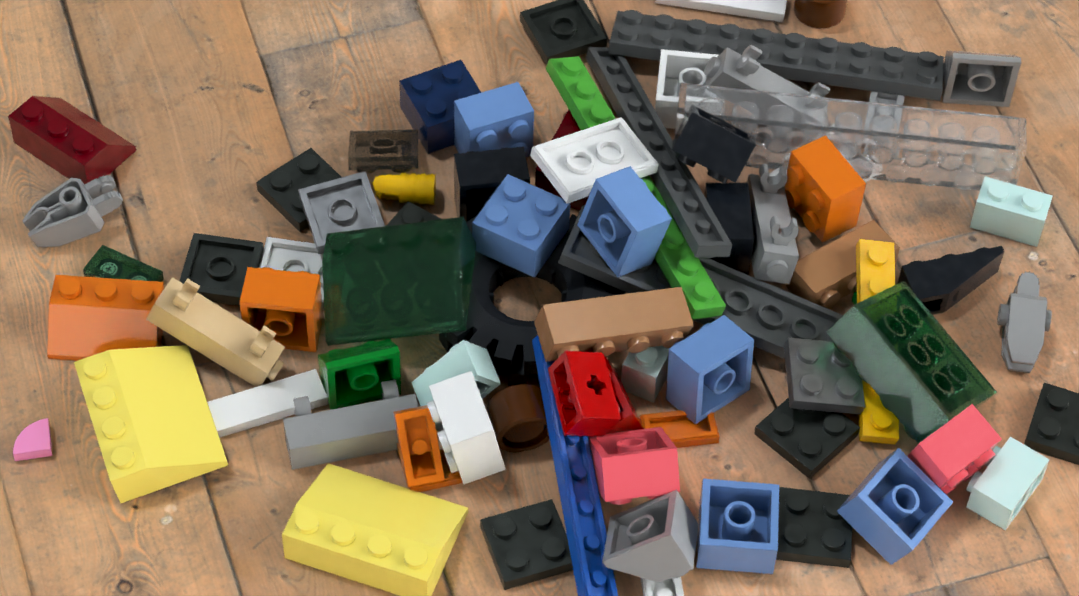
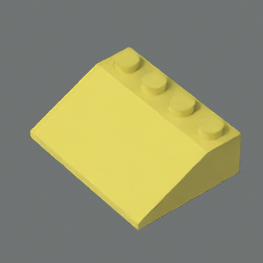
M188 345L112 349L74 362L108 476L121 504L228 466Z
M328 463L297 502L282 533L284 558L399 596H432L468 514V507Z

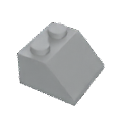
M946 51L943 66V103L1009 107L1021 65V57L996 53Z
M677 490L610 517L602 562L607 568L658 583L672 577H682L690 570H693L699 524Z

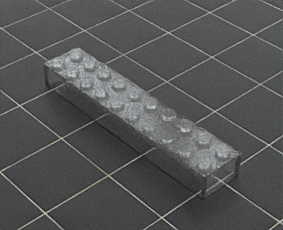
M680 83L674 137L693 104L754 136L756 146L745 165L747 167L760 168L763 164H768V169H778L783 166L787 171L791 151L826 135L862 179L980 191L985 176L1017 185L1027 150L1026 118Z

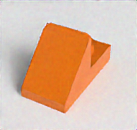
M428 406L394 411L399 441L397 449L407 487L444 481L445 477L436 425L432 420Z

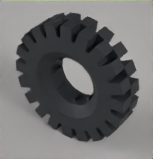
M572 214L568 231L535 278L545 280L554 285L562 293L561 302L625 294L626 292L558 263L578 217ZM474 217L461 225V237L452 233L442 244V254H437L434 260L432 277H430L431 318L434 330H439V341L447 353L462 340L487 349L498 378L502 372L509 373L508 386L527 384L528 375L536 374L540 387L532 340L538 335L534 324L535 321L517 320L501 313L494 306L493 293L506 281L532 276L472 250V222L475 220Z

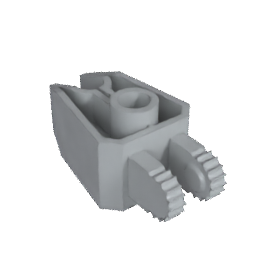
M103 175L86 184L81 179L70 178L34 203L24 217L23 223L30 231L28 235L36 246L59 247L100 232L105 223L103 216L120 207L123 201L121 194L118 191H113L116 186L111 175Z
M1025 271V273L1019 276L1017 286H1015L1014 292L1010 293L1007 304H1000L997 325H1002L1001 356L1009 371L1030 373L1044 344V333L1050 329L1052 316L1051 310H1047V298L1039 297V278H1037L1034 272L1030 273V271Z

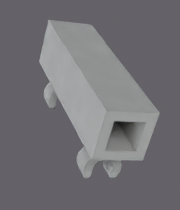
M749 45L742 55L727 47L719 56H713L708 61L704 70V74L707 75L704 90L804 145L825 128L829 101L824 99V96L830 92L829 87L818 82L808 92L762 67L756 60L762 55L763 51L753 45Z
M763 164L759 169V175L749 174L746 183L749 185L754 233L751 256L754 278L756 280L789 284L799 259L795 239L799 229L796 218L791 219L784 188L787 182V174L783 166L780 167L779 173L776 176H769L768 164Z
M396 380L381 382L383 390L382 400L312 413L308 396L293 398L295 416L283 418L285 441L291 469L398 450L397 443L399 441L393 412L419 407L416 395L399 397Z

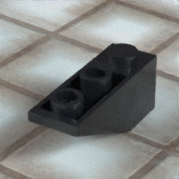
M1002 246L993 248L982 247L973 252L958 255L947 254L938 259L923 262L913 261L903 265L897 283L902 300L919 318L944 313L998 272L1004 249Z

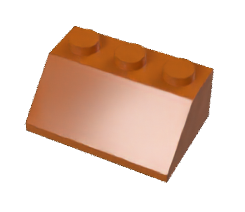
M55 275L49 301L48 359L78 361L112 349L160 347L163 330L146 319L154 303L164 290V282Z

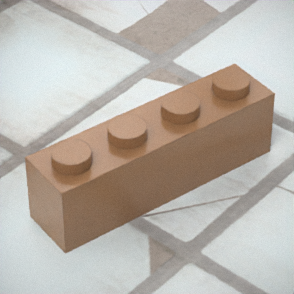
M682 287L544 304L534 322L546 362L557 360L564 351L601 352L606 357L614 352L629 350L631 353H638L655 346L671 348L674 343L687 338L694 326Z

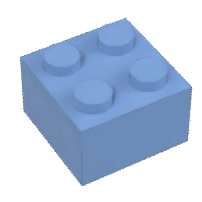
M519 82L454 101V145L458 153L496 150L506 147H524L525 156H530L533 147L534 110Z
M629 166L595 180L577 226L618 278L652 264L672 218L666 208L659 203L648 189L646 183Z
M507 174L472 222V250L535 278L569 229L570 203L566 204L563 198Z
M723 315L711 323H706L700 330L684 340L674 343L669 348L666 400L678 410H683L687 414L686 417L694 424H697L711 412H716L749 391L754 339Z
M898 448L875 466L840 506L837 512L892 565L915 549L953 501Z
M703 479L699 503L696 568L773 574L778 552V484Z

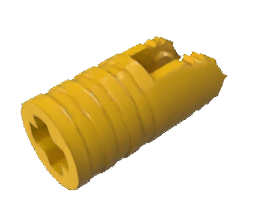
M401 172L400 175L387 174L386 176H375L372 182L373 190L379 199L399 200V203H407L409 201L413 204H435L436 174H408Z

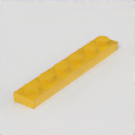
M859 239L856 244L857 342L865 408L859 414V441L895 445L899 440L894 243Z

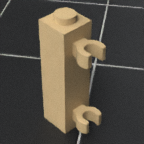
M172 277L154 303L146 320L255 387L261 386L266 378L273 381L284 364L278 358L285 346L273 339L276 333L266 326H263L261 331L202 296L197 292L200 286L187 278L183 284Z

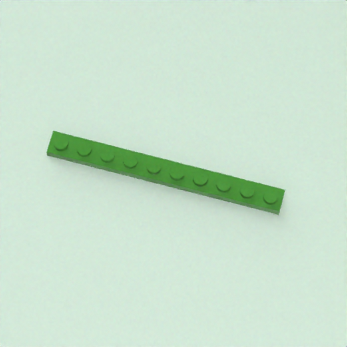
M579 56L549 59L546 71L580 130L616 119ZM651 177L641 178L672 218L655 256V260L672 288L682 287L692 320L722 316L726 304L700 260L695 258Z

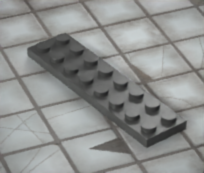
M582 206L558 261L559 264L627 293L672 288L655 258L651 265L617 278L577 226L585 207ZM698 258L726 304L722 316L725 315L754 339L755 347L785 359L784 344L788 337L832 342L840 341L847 319L846 316L766 282L756 280L754 277L714 260ZM721 316L695 319L693 321L705 325Z

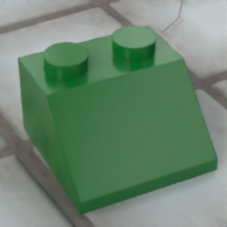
M390 339L369 341L363 345L346 349H333L318 355L320 379L328 397L330 410L382 399L383 390L381 382L396 380L399 395L401 394L400 351L398 346Z

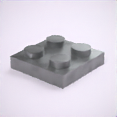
M366 171L298 189L299 198L318 254L386 236V227Z
M788 337L784 344L790 408L861 414L865 408L858 344Z

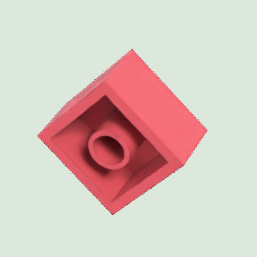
M971 404L921 441L909 453L908 457L948 495L956 488L955 486L963 480L967 481L977 471L982 469L984 464L996 455L992 448L1002 438L976 407Z
M661 427L609 433L603 437L588 436L598 490L605 502L622 505L632 502V498L647 496L649 499H655L675 490L680 492L677 447Z

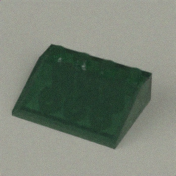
M456 217L327 233L322 261L325 339L327 345L466 331L476 242L464 218Z
M905 281L855 304L826 331L832 338L836 349L846 355L856 367L860 378L870 384L879 395L883 406L893 412L903 424L907 435L917 441L918 444L971 404L978 408L997 393Z

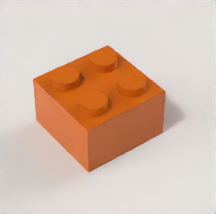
M825 135L791 151L787 169V182L784 188L788 206L798 212L806 228L810 232H814L823 243L856 227L866 183Z
M247 267L240 297L242 320L261 331L263 326L274 331L276 335L273 339L285 346L284 349L316 352L323 321L320 274H311L306 271L274 270L268 267Z

